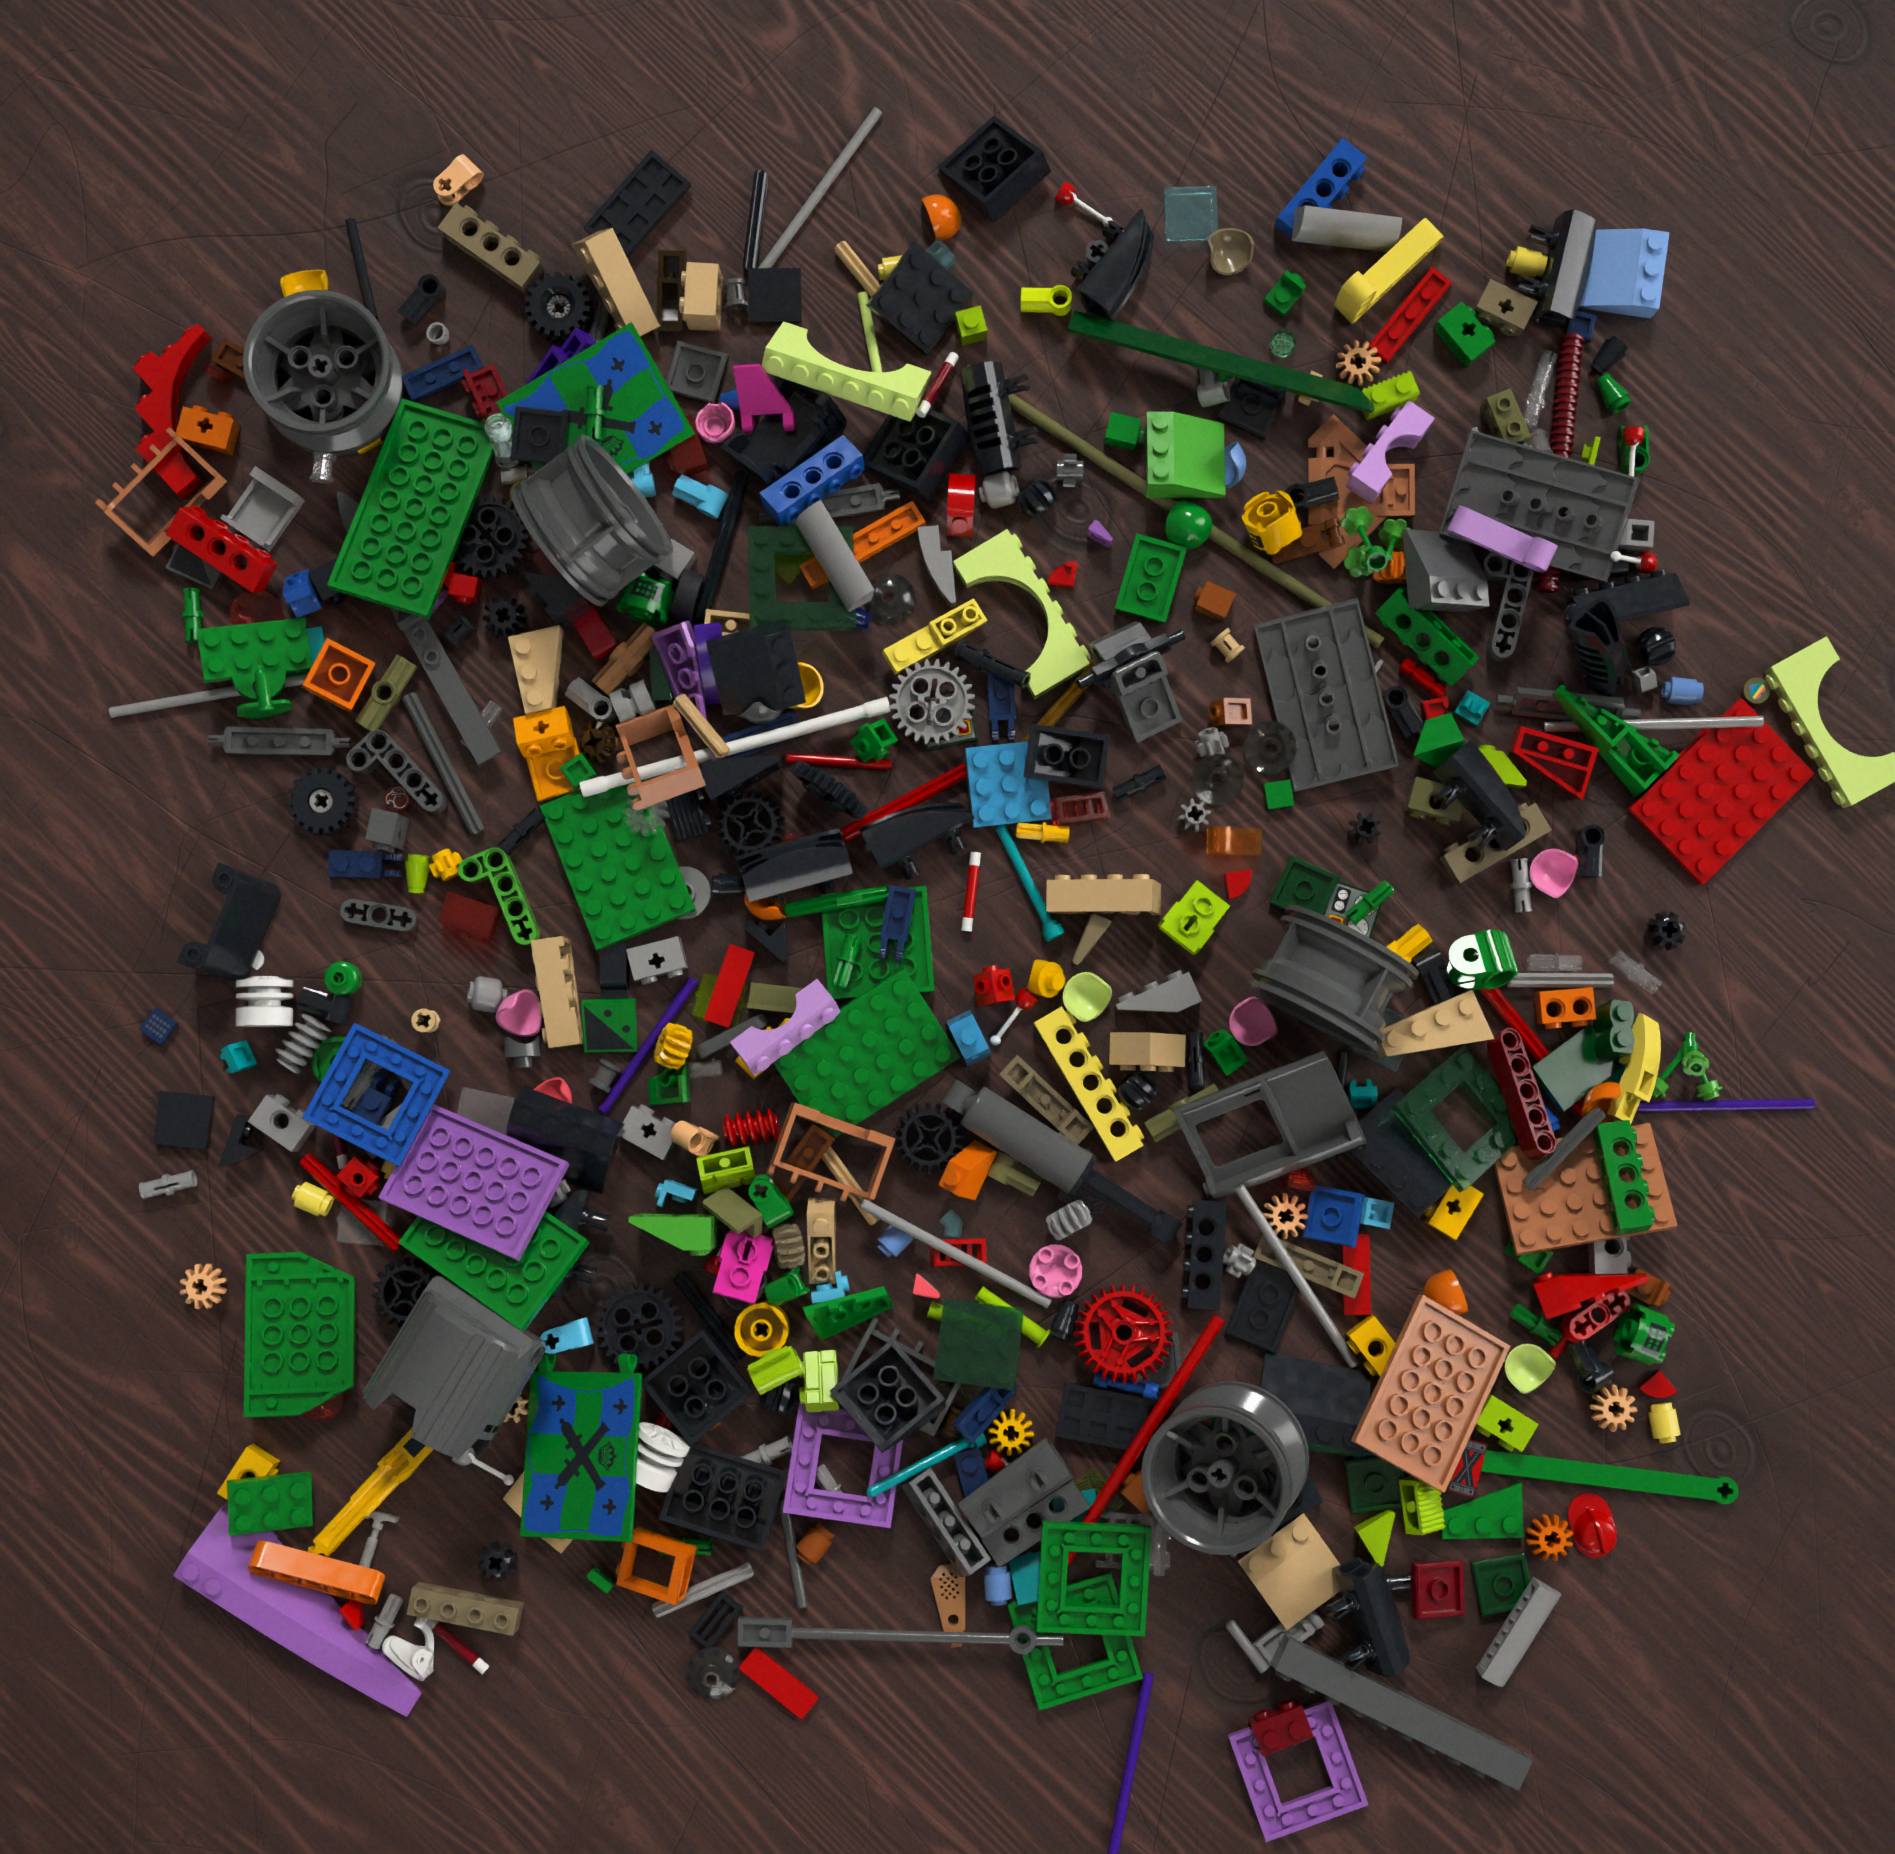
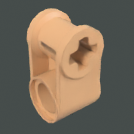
M462 154L456 157L435 178L433 187L443 205L454 206L455 203H458L470 190L474 189L481 182L484 174Z
M686 1121L677 1122L670 1133L671 1141L698 1157L707 1156L715 1141L720 1139V1136Z

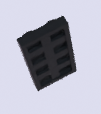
M650 150L583 226L584 231L591 235L600 230L613 228L628 259L690 189L691 182L654 151Z
M1065 1382L1055 1436L1127 1450L1157 1404L1158 1399L1157 1401L1143 1398V1396ZM1170 1409L1168 1410L1165 1417L1157 1427L1156 1431L1167 1419H1169ZM1147 1445L1145 1446V1448L1143 1449V1451H1142L1141 1453H1145V1450H1146V1448H1147Z

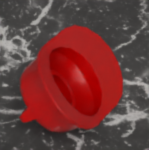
M1582 1493L1575 1497L1568 1509V1520L1578 1550L1591 1558H1601L1609 1554L1615 1547L1617 1531L1607 1502L1599 1495L1593 1493Z

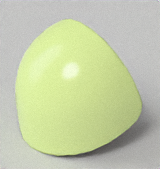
M1082 972L1073 976L1065 985L1063 1002L1066 1009L1080 1021L1088 1022L1098 1017L1105 1010L1111 1000L1112 989L1097 975L1090 972Z
M1522 1344L1515 1347L1508 1354L1505 1361V1373L1509 1381L1521 1393L1526 1394L1545 1382L1553 1372L1556 1362L1542 1348L1533 1344Z

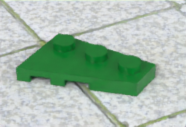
M882 1286L803 1307V1310L822 1341L893 1308L894 1305L885 1287Z
M1520 1481L1511 1484L1509 1487L1494 1490L1484 1496L1472 1500L1469 1499L1443 1509V1519L1445 1520L1443 1524L1446 1527L1440 1530V1537L1442 1539L1524 1538L1522 1483Z

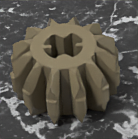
M786 1223L773 1227L771 1238H773L772 1246L777 1266L780 1269H792L803 1265L805 1253L798 1225Z

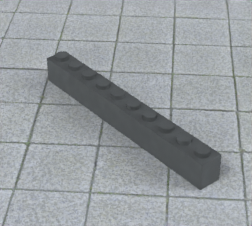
M1284 1634L1271 1660V1665L1276 1670L1275 1674L1289 1682L1293 1678L1301 1682L1299 1686L1313 1694L1317 1690L1325 1694L1324 1699L1338 1706L1341 1702L1349 1706L1348 1710L1356 1716L1363 1718L1365 1714L1373 1718L1372 1722L1385 1730L1391 1727L1397 1730L1396 1734L1409 1742L1414 1738L1422 1742L1421 1747L1433 1754H1436L1438 1750L1446 1754L1445 1759L1451 1763L1460 1766L1462 1762L1470 1766L1469 1770L1482 1778L1488 1775L1494 1778L1493 1782L1506 1790H1509L1510 1787L1518 1791L1520 1790L1533 1762L1526 1753L1357 1669L1350 1671L1344 1666L1343 1662L1287 1634Z

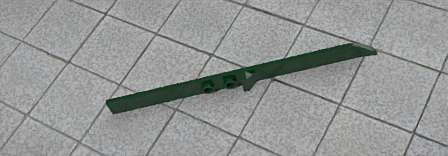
M1074 310L1067 329L1069 333L1220 373L1218 378L1220 382H1226L1235 377L1346 408L1369 413L1375 411L1372 402L1366 395L1349 384Z

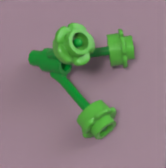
M1692 1032L1685 1033V1041L1682 1042L1681 1049L1660 1077H1657L1651 1096L1655 1099L1658 1096H1666L1665 1092L1669 1086L1664 1080L1680 1060H1682L1684 1073L1696 1077L1700 1076L1703 1085L1696 1087L1699 1094L1696 1095L1698 1098L1703 1096L1704 1101L1720 1096L1718 1090H1721L1722 1086L1719 1087L1717 1080L1709 1082L1705 1074V1070L1709 1068L1710 1063L1703 1053L1698 1051L1696 1034Z

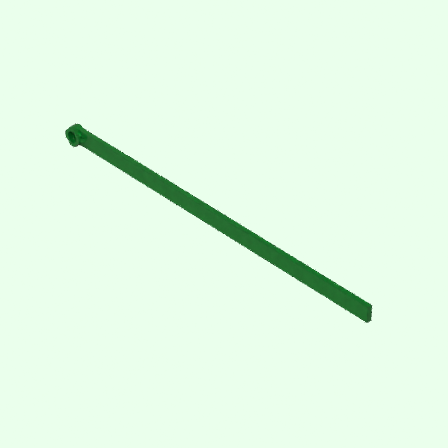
M1217 1417L1211 1418L1210 1430L1212 1431ZM1249 1430V1436L1255 1435L1253 1432H1251V1430ZM1222 1436L1223 1440H1230L1228 1437ZM1308 1444V1450L1352 1456L1356 1454ZM1486 1450L1481 1472L1715 1500L1721 1504L1734 1502L1739 1493L1736 1482L1723 1475L1713 1478ZM1723 1483H1727L1729 1493L1722 1497V1494L1717 1492V1488L1722 1487Z

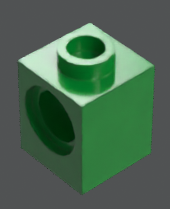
M1111 412L1104 444L1134 451L1136 443H1142L1145 430L1140 428L1142 419Z

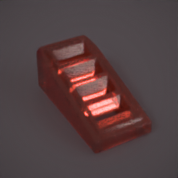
M1105 791L1058 797L1050 800L1054 826L1109 818ZM1092 799H1096L1098 808L1097 814H1094ZM1082 801L1086 803L1087 815H1084ZM1073 802L1075 803V809H1076V815H1077V816H1074V817H1073L1072 806H1071V803H1073ZM1062 804H1064V810H1065V816H1066V818H1064V813H1063Z
M1301 1168L1282 1177L1281 1185L1284 1187L1309 1192L1315 1191V1182L1309 1169Z

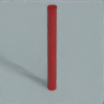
M786 753V763L795 764L797 760H801L809 765L878 770H891L892 760L881 759L878 762L872 759L863 763L861 758Z

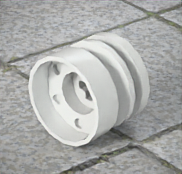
M251 976L244 980H236V988L248 989V993L236 994V999L248 1001V1006L236 1008V1027L293 1026V1008L281 1006V1001L293 998L291 993H281V988H293V980H286L278 976Z
M647 1422L639 1423L636 1483L653 1491L668 1492L677 1474L673 1467L682 1465L684 1460L682 1457H686L690 1448L681 1437L661 1426Z

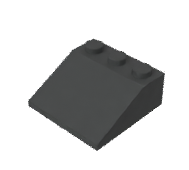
M1402 530L1409 609L1468 613L1489 607L1487 579L1468 542L1453 539L1435 531Z

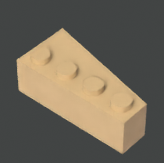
M559 936L531 940L532 958L536 970L535 981L541 1000L539 1002V1012L541 1018H544L545 1028H542L544 1044H548V1047L551 1049L583 1045V1030L571 939Z
M1469 990L1385 1026L1382 1031L1385 1040L1383 1043L1376 1044L1380 1048L1377 1053L1378 1057L1385 1058L1492 1040L1494 1037L1473 990Z

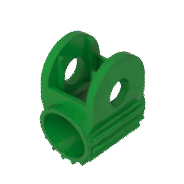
M1500 930L1479 931L1473 935L1457 939L1450 947L1447 975L1450 982L1461 990L1495 989L1509 983L1518 975L1517 972L1519 971L1505 932Z

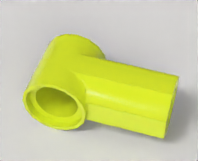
M1066 286L1021 288V312L1054 313L1055 315L1063 316L1068 314L1072 308V294ZM1058 296H1063L1067 299V302L1063 305H1057L1054 303V299Z

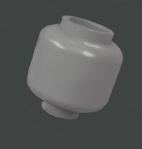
M1007 471L985 476L983 478V486L979 487L982 502H987L993 509L1013 504L1016 496L1020 494L1016 477L1014 475L1011 476Z
M478 976L474 982L470 981L467 1002L471 1003L473 1010L495 1013L502 1001L507 998V989H502L500 979Z

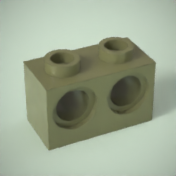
M1511 388L1487 397L1481 404L1480 408L1492 436L1522 445L1529 440L1531 434Z

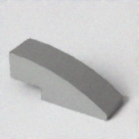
M938 525L917 527L920 550L930 578L950 608H955L956 597L951 550L941 551Z

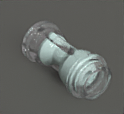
M493 414L486 420L485 432L490 438L496 464L502 468L514 467L520 461L510 459L513 437L511 422L503 414Z

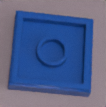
M1311 1184L1306 1213L1308 1218L1305 1219L1302 1237L1356 1248L1365 1194Z

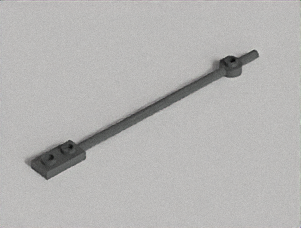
M738 1618V1646L792 1648L793 1639L1005 1644L1010 1645L1011 1649L1018 1654H1027L1034 1649L1035 1645L1063 1646L1064 1635L1035 1634V1631L1030 1626L1024 1624L1015 1626L1010 1633L801 1628L793 1627V1618ZM1020 1634H1025L1028 1637V1640L1026 1642H1020L1018 1640V1636Z

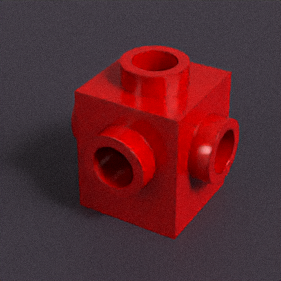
M998 965L982 968L983 973L972 975L978 1007L1015 1000L1009 968L998 970Z
M354 1156L336 1177L345 1184L343 1188L346 1192L355 1198L357 1196L361 1198L367 1197V1195L373 1196L382 1186L379 1182L384 1176L379 1173L381 1168L371 1159L366 1161L361 1156Z

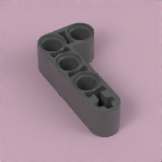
M1491 552L1481 561L1480 567L1487 580L1502 583L1486 653L1492 661L1502 662L1515 650L1533 570ZM1488 561H1495L1499 566V571L1490 570L1487 565ZM1514 567H1520L1524 571L1523 578H1519L1514 574ZM1507 593H1515L1518 596V603L1510 602ZM1502 617H1507L1512 621L1511 629L1505 628L1502 625ZM1503 637H1506L1502 643V649H1505V651L1500 653V649L1496 646L1502 641Z
M373 730L348 752L346 757L347 765L357 773L369 774L382 763L423 809L432 814H440L447 808L448 799L446 795L396 740L383 730ZM385 737L386 745L384 748L376 749L375 743L377 739ZM360 755H365L366 763L362 767H357L356 759ZM402 756L404 758L403 765L398 769H394V759ZM416 775H420L421 784L417 788H412L410 784L411 779ZM428 792L436 797L437 805L433 806L431 800L424 793Z

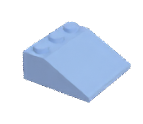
M1650 229L1596 230L1590 273L1579 308L1651 319L1660 307L1669 232Z

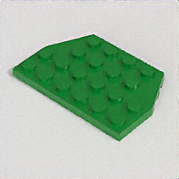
M302 1252L246 1254L244 1418L301 1416L354 1387L356 1368V1277Z

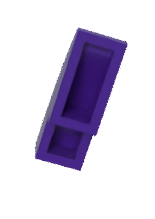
M574 328L561 348L552 345L526 384L597 342L591 334Z
M721 623L694 625L706 705L720 704L706 641L723 636Z

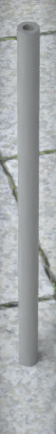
M874 107L758 268H771L882 115L878 108Z
M308 673L286 677L283 688L302 685ZM234 686L110 707L109 714L111 718L235 697L240 696V694L235 690Z
M1763 716L1623 720L1637 728V730L1764 726ZM1574 721L1544 722V733L1582 732Z
M1243 1184L1235 1189L1236 1194L1349 1368L1355 1367L1359 1362L1245 1186Z
M863 1199L859 1208L1033 1302L1045 1308H1048L1051 1298L866 1199Z

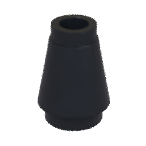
M1612 335L1610 339H1605L1589 367L1596 374L1602 376L1604 372L1626 356L1625 352L1628 350V346L1621 339Z
M723 873L712 875L711 896H718V899L745 895L746 891L741 877Z
M1067 1300L1063 1301L1049 1326L1051 1329L1049 1335L1051 1337L1070 1342L1071 1337H1074L1078 1304Z

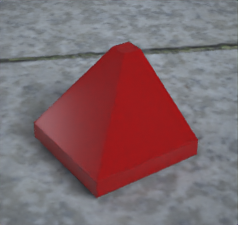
M350 1600L339 1609V1613L354 1631H357L365 1624L362 1602Z

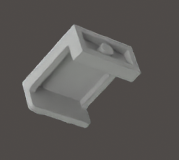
M255 466L249 474L254 479L228 516L222 514L220 519L226 523L227 530L234 535L241 533L246 536L250 542L249 545L255 549H261L262 547L270 552L305 500Z

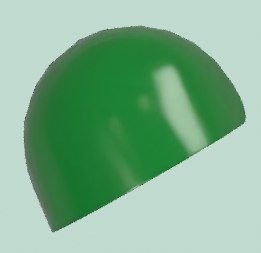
M1188 501L1176 503L1171 508L1166 520L1168 540L1173 544L1187 547V550L1194 549L1203 544L1212 530V519L1209 513L1201 506Z

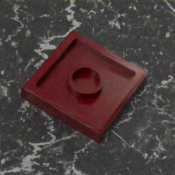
M1454 1559L1411 1563L1412 1618L1420 1620L1465 1616L1463 1560Z

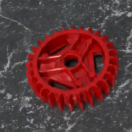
M1121 1284L1120 1291H1116L1114 1285H1111L1110 1293L1108 1294L1101 1288L1100 1298L1095 1294L1091 1295L1093 1304L1084 1302L1083 1305L1088 1311L1078 1312L1083 1321H1075V1325L1081 1328V1331L1074 1332V1337L1081 1338L1080 1341L1075 1343V1347L1084 1348L1079 1353V1357H1088L1084 1364L1086 1367L1092 1363L1095 1365L1093 1374H1096L1099 1370L1103 1371L1102 1380H1105L1109 1374L1112 1375L1113 1384L1116 1382L1117 1377H1121L1123 1385H1126L1127 1377H1131L1135 1384L1137 1383V1375L1140 1374L1146 1380L1147 1370L1153 1374L1157 1372L1154 1367L1155 1363L1159 1366L1164 1365L1160 1356H1169V1352L1164 1350V1347H1172L1173 1343L1166 1340V1337L1173 1336L1174 1332L1166 1330V1327L1172 1325V1321H1164L1163 1319L1169 1312L1168 1310L1159 1311L1163 1303L1160 1301L1154 1304V1294H1151L1148 1298L1144 1297L1145 1288L1139 1294L1135 1293V1285H1132L1130 1291H1126L1125 1284ZM1124 1300L1149 1311L1147 1317L1145 1318L1121 1307ZM1090 1323H1099L1101 1349L1093 1350L1091 1347ZM1123 1325L1128 1326L1132 1332L1131 1338L1126 1341H1122L1116 1336L1117 1328ZM1146 1347H1149L1153 1355L1136 1367L1131 1368L1127 1361Z

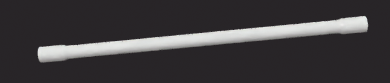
M884 697L869 701L860 706L727 742L726 744L730 748L727 756L859 719L889 713L891 709L889 708L888 698ZM709 748L694 752L698 764L709 759H718ZM680 755L637 767L640 779L644 780L686 767L687 764L684 756ZM619 772L579 783L583 797H588L606 792L611 788L633 783L635 779L626 780L623 778L622 773Z

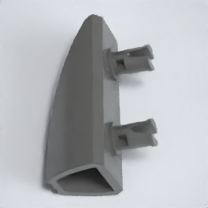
M1045 1437L967 1495L958 1505L978 1534L985 1538L1071 1480L1073 1476L1051 1441Z

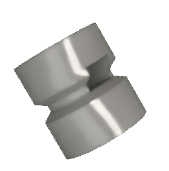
M643 679L630 684L629 690L621 688L609 693L612 705L621 723L636 718L638 714L644 715L656 710L651 694Z

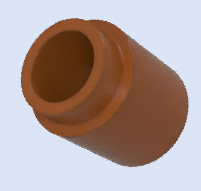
M817 1522L814 1527H810L797 1544L796 1548L799 1550L797 1556L807 1564H810L812 1561L817 1564L833 1543L831 1540L835 1535Z

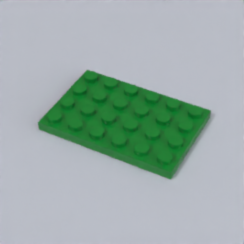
M632 783L611 788L606 792L588 797H583L582 791L579 789L540 806L542 814L546 817V824L597 951L696 911L655 806L651 805L640 810L633 809L632 801L639 798L640 795L631 796L628 794L627 786Z
M902 968L839 1008L841 1012L833 1021L822 1026L810 1038L800 1042L788 1054L781 1056L773 1063L801 1105L856 1125L961 1057L906 970ZM817 1124L835 1138L842 1134V1132Z
M545 1211L519 1262L420 1217L415 1219L398 1243L511 1324L525 1331L590 1242Z

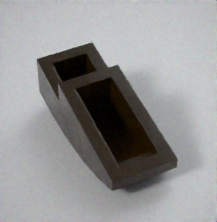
M658 250L657 321L660 326L657 327V331L683 332L684 321L679 310L680 297H685L684 287L681 286L682 271H686L687 251Z

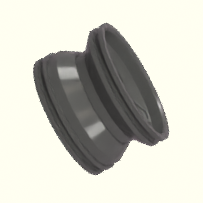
M307 290L288 295L272 304L261 314L247 337L243 354V370L248 388L253 398L268 415L277 430L295 446L317 455L344 456L356 453L358 450L369 446L389 431L400 401L404 399L403 369L376 318L356 300L327 290ZM314 333L310 347L294 345L303 337ZM343 333L355 337L364 345L355 347L345 346ZM353 357L354 362L351 365H343L346 358ZM300 358H308L306 364L302 366L297 365ZM281 368L291 377L279 389L278 375ZM376 372L374 387H372L365 378ZM331 396L327 404H319L322 397ZM310 407L314 421L304 419L295 413ZM345 407L355 410L354 413L345 417Z
M1237 1381L1216 1382L1203 1386L1187 1396L1172 1413L1171 1417L1152 1436L1142 1461L1143 1491L1149 1508L1160 1525L1184 1545L1208 1554H1238L1257 1547L1266 1541L1278 1528L1287 1510L1295 1502L1306 1482L1309 1469V1450L1305 1434L1297 1418L1275 1395L1249 1383ZM1217 1417L1213 1431L1200 1423L1202 1420ZM1249 1430H1251L1255 1435L1249 1436ZM1222 1436L1228 1437L1232 1441V1445L1226 1444ZM1181 1445L1191 1457L1190 1460L1180 1465ZM1274 1461L1276 1463L1277 1476L1266 1468ZM1197 1472L1203 1473L1207 1480L1200 1479ZM1243 1480H1249L1254 1488L1247 1487ZM1194 1492H1209L1212 1506L1200 1499ZM1256 1499L1262 1503L1256 1508L1241 1511L1243 1500Z

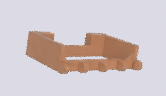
M170 427L166 432L173 439L161 451L152 444L149 448L156 456L143 469L139 468L135 463L130 466L138 473L124 489L115 482L112 486L119 494L108 505L100 499L95 502L107 516L153 557L171 539L166 533L175 515L147 543L112 511L151 469L179 443L213 475L183 507H190L192 505L199 507L206 499L210 500L227 482Z
M674 704L616 725L620 737L616 738L615 750L622 748L625 750L616 755L617 762L620 764L629 762L630 767L624 768L621 773L626 780L635 779V783L627 786L628 794L631 796L640 795L639 798L632 801L633 809L640 810L706 786L680 714ZM674 730L687 766L641 782L629 746Z
M794 1102L791 1103L767 1174L772 1176L777 1166L792 1172L789 1180L790 1183L795 1184L798 1175H802L817 1181L814 1191L818 1193L821 1192L825 1183L842 1189L839 1199L845 1202L850 1192L864 1197V1199L871 1202L876 1197L895 1138L873 1130H866ZM796 1116L882 1147L867 1192L780 1161Z

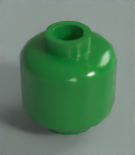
M338 961L331 964L325 971L324 984L333 994L350 996L361 987L362 973L352 963Z

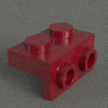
M494 363L472 373H469L467 368L462 370L466 379L461 381L467 394L473 393L476 399L475 402H472L478 418L483 416L486 421L489 417L500 413L501 411L496 402L508 396V393Z
M1285 1700L1278 1704V1708L1270 1711L1268 1709L1259 1710L1253 1714L1252 1718L1248 1719L1262 1756L1314 1737L1299 1700Z

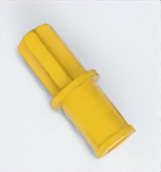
M1042 822V825L1018 823L1016 826V837L1040 840L1041 843H1044V841L1068 843L1069 826L1046 825V822Z

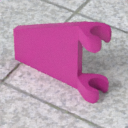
M760 364L733 366L743 433H753V428L755 427L753 415L780 413L783 414L784 431H794V426L796 425L794 410Z

